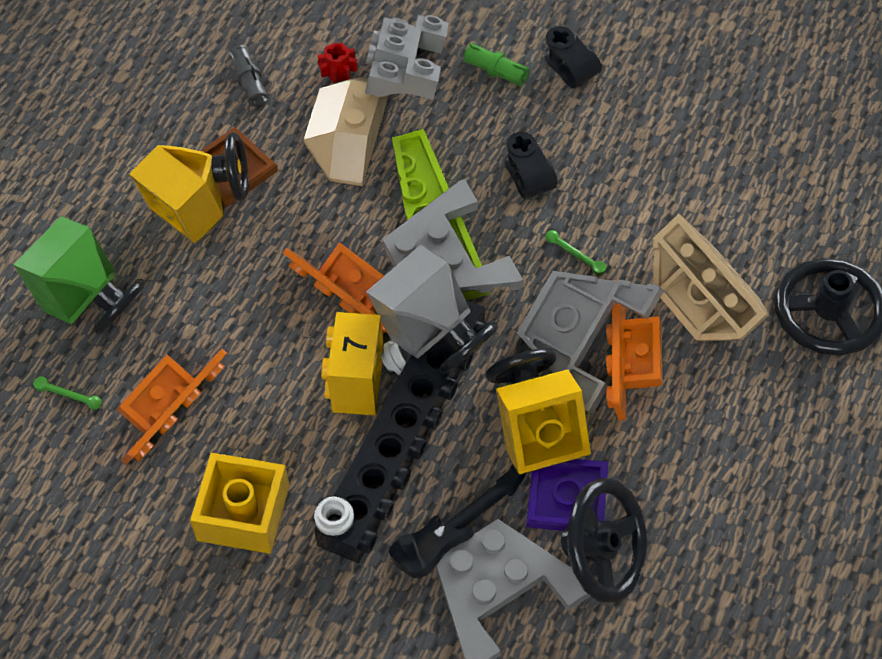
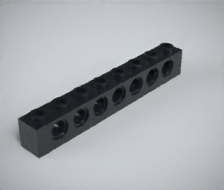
M466 300L471 312L464 320L477 332L487 324L485 322V307ZM442 339L418 359L411 354L333 497H339L347 501L351 505L354 514H364L365 517L361 520H354L352 526L340 535H327L316 526L314 533L317 547L358 564L364 552L371 553L378 538L376 530L381 520L387 522L395 505L393 498L397 490L403 491L407 486L411 476V469L409 468L414 458L419 460L424 454L427 446L426 436L430 428L435 430L438 427L443 415L441 407L446 399L452 400L459 382L457 377L461 370L465 372L468 370L474 352L447 374H442L439 368H433L435 365H440L454 352ZM422 393L429 395L424 398L417 397L418 394ZM403 423H413V424H414V425L411 426V427H401V426H400V425L403 424ZM389 452H395L398 454L397 456L392 458H387L383 456L384 454ZM375 482L382 484L376 489L366 487L368 484ZM333 514L329 516L328 520L338 521L341 519V516Z

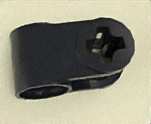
M555 26L547 32L546 44L548 48L544 53L545 61L570 88L574 89L601 73L602 65L596 53L588 48L571 29L564 26Z
M516 132L510 135L507 139L506 148L508 154L505 158V167L515 182L520 196L523 199H527L557 188L558 181L555 170L550 161L546 159L536 139L527 132Z

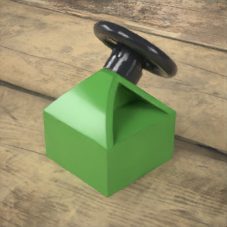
M62 216L13 264L42 311L53 317L72 324L92 302L99 308H103L106 313L93 327L96 334H102L146 285L144 279L139 278L126 291L122 290L113 282L118 275L90 227Z

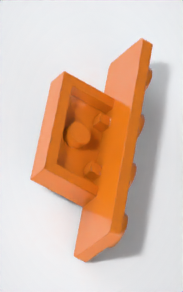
M339 242L320 270L288 248L284 250L282 254L292 260L288 265L292 270L304 278L309 273L316 279L313 285L329 297L333 293L342 299L339 305L347 312L378 315L375 313L376 310L366 291L385 275ZM382 324V334H384L385 332L387 333L384 325Z
M615 304L609 314L612 315V324H607L606 326L607 341L609 346L612 345V354L606 357L607 372L609 377L612 376V386H607L606 398L609 409L614 408L620 421L626 420V389L663 386L662 324L659 316L649 317L648 319L626 320V308Z
M221 349L195 378L169 355H166L116 409L144 434L120 461L127 465L133 457L138 462L143 459L154 446L149 441L157 431L164 435L177 421L178 418L173 413L182 404L188 408L202 393L197 386L205 378L211 382L225 367L220 362L227 354L225 350Z

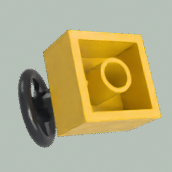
M235 132L229 133L226 137L225 154L211 156L208 153L197 150L157 145L129 173L148 208L194 244L223 217L219 183L228 182L232 195L238 201L246 199L249 189L246 153L240 136Z
M549 349L531 350L507 357L489 367L485 374L486 379L491 383H511V385L497 388L496 393L506 451L518 474L591 455L581 388L568 369L541 377L538 374L551 367L556 361L555 352Z

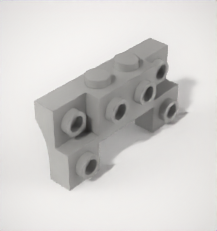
M418 15L415 26L408 24V22L400 18L388 19L384 17L381 31L374 30L365 64L372 66L365 93L377 97L403 93L433 100L441 66L434 65L433 62L427 59H415L417 48L442 54L449 23L443 22L442 19L433 15Z

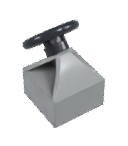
M421 245L366 291L377 314L381 315V322L390 339L418 359L441 339L454 351L440 364L439 371L442 374L449 373L462 363L498 329V324L495 321L488 322L477 332L469 326L464 318L471 311L449 263Z

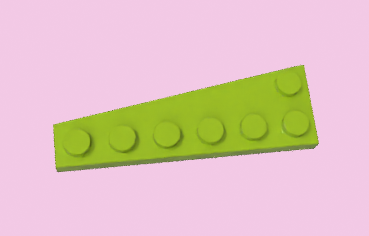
M424 129L392 138L406 221L449 189ZM462 217L449 220L474 267H481L482 264ZM477 290L461 291L467 301L491 294V292L478 293Z

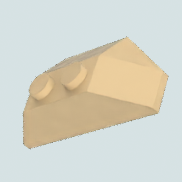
M358 77L319 89L305 133L304 143L325 172V176L331 182L363 186L389 96L377 97L366 94L368 78Z
M678 214L653 238V249H655L653 263L654 284L664 290L660 298L696 341L743 340L769 316L757 294L719 251L682 215Z

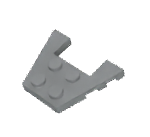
M465 179L457 182L383 238V247L394 267L421 245L449 263L461 291L477 290L478 293L492 292V288L509 286L510 290L523 288V279L510 256L475 268L450 225L449 220L478 210V201Z
M552 271L517 334L531 350L549 349L555 352L556 361L549 369L552 373L569 370L582 390L585 410L593 414L606 393L608 385L578 367L615 304H619L648 319L664 290L655 284H634L625 280L617 279V281L598 279L596 276Z
M499 519L475 533L466 542L451 548L436 565L437 574L451 613L464 659L499 658L501 656L500 649L485 631L480 621L542 581H545L567 611H570L591 597L582 589L570 566Z

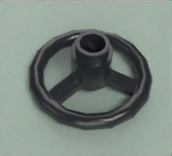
M821 258L803 262L786 273L775 291V313L782 329L795 342L817 353L840 356L859 352L878 340L882 334V287L865 269L845 260ZM828 272V274L821 278L816 294L789 296L795 284L806 276ZM857 282L868 291L874 304V319L869 328L862 334L849 313ZM815 310L821 318L835 321L846 340H823L807 333L794 321L791 311Z
M598 478L583 487L573 503L568 527L563 530L561 536L562 550L566 556L570 557L575 577L582 589L600 603H619L633 592L647 552V530L641 507L632 491L618 480ZM601 494H611L620 501L627 515L614 523L611 521H599L591 504ZM632 532L633 555L631 568L622 581L614 586L611 560L615 558L621 547V538ZM587 561H594L596 564L598 582L590 571Z

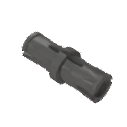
M246 45L233 47L230 50L229 57L236 70L235 78L237 83L244 89L249 105L256 107L265 104L268 95L261 82L262 74L259 67L254 65L248 47Z

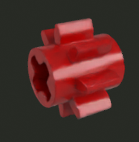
M342 43L326 45L324 54L317 55L321 77L328 76L333 83L350 80L351 71H358L355 49H348Z

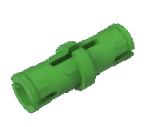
M470 43V47L468 46L464 53L463 60L465 63L487 71V74L493 78L498 76L519 87H522L523 82L528 79L530 72L529 67L505 58V54L499 51L494 53L475 43Z

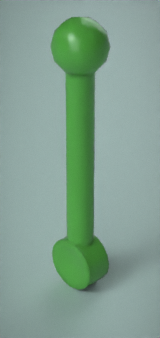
M549 230L546 233L545 238L548 243H556L590 266L595 275L605 274L606 264L604 262L593 261L559 238L556 231Z
M38 377L33 382L38 392L47 390L85 403L92 410H97L102 405V400L98 396L88 397L48 383L45 377Z

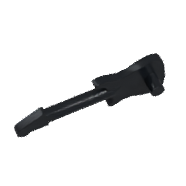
M513 464L508 472L496 480V485L443 525H441L442 522L439 515H437L420 531L401 536L389 548L391 560L397 568L412 578L420 579L428 575L440 562L445 553L474 536L472 526L467 525L506 495H514L527 473L518 474Z

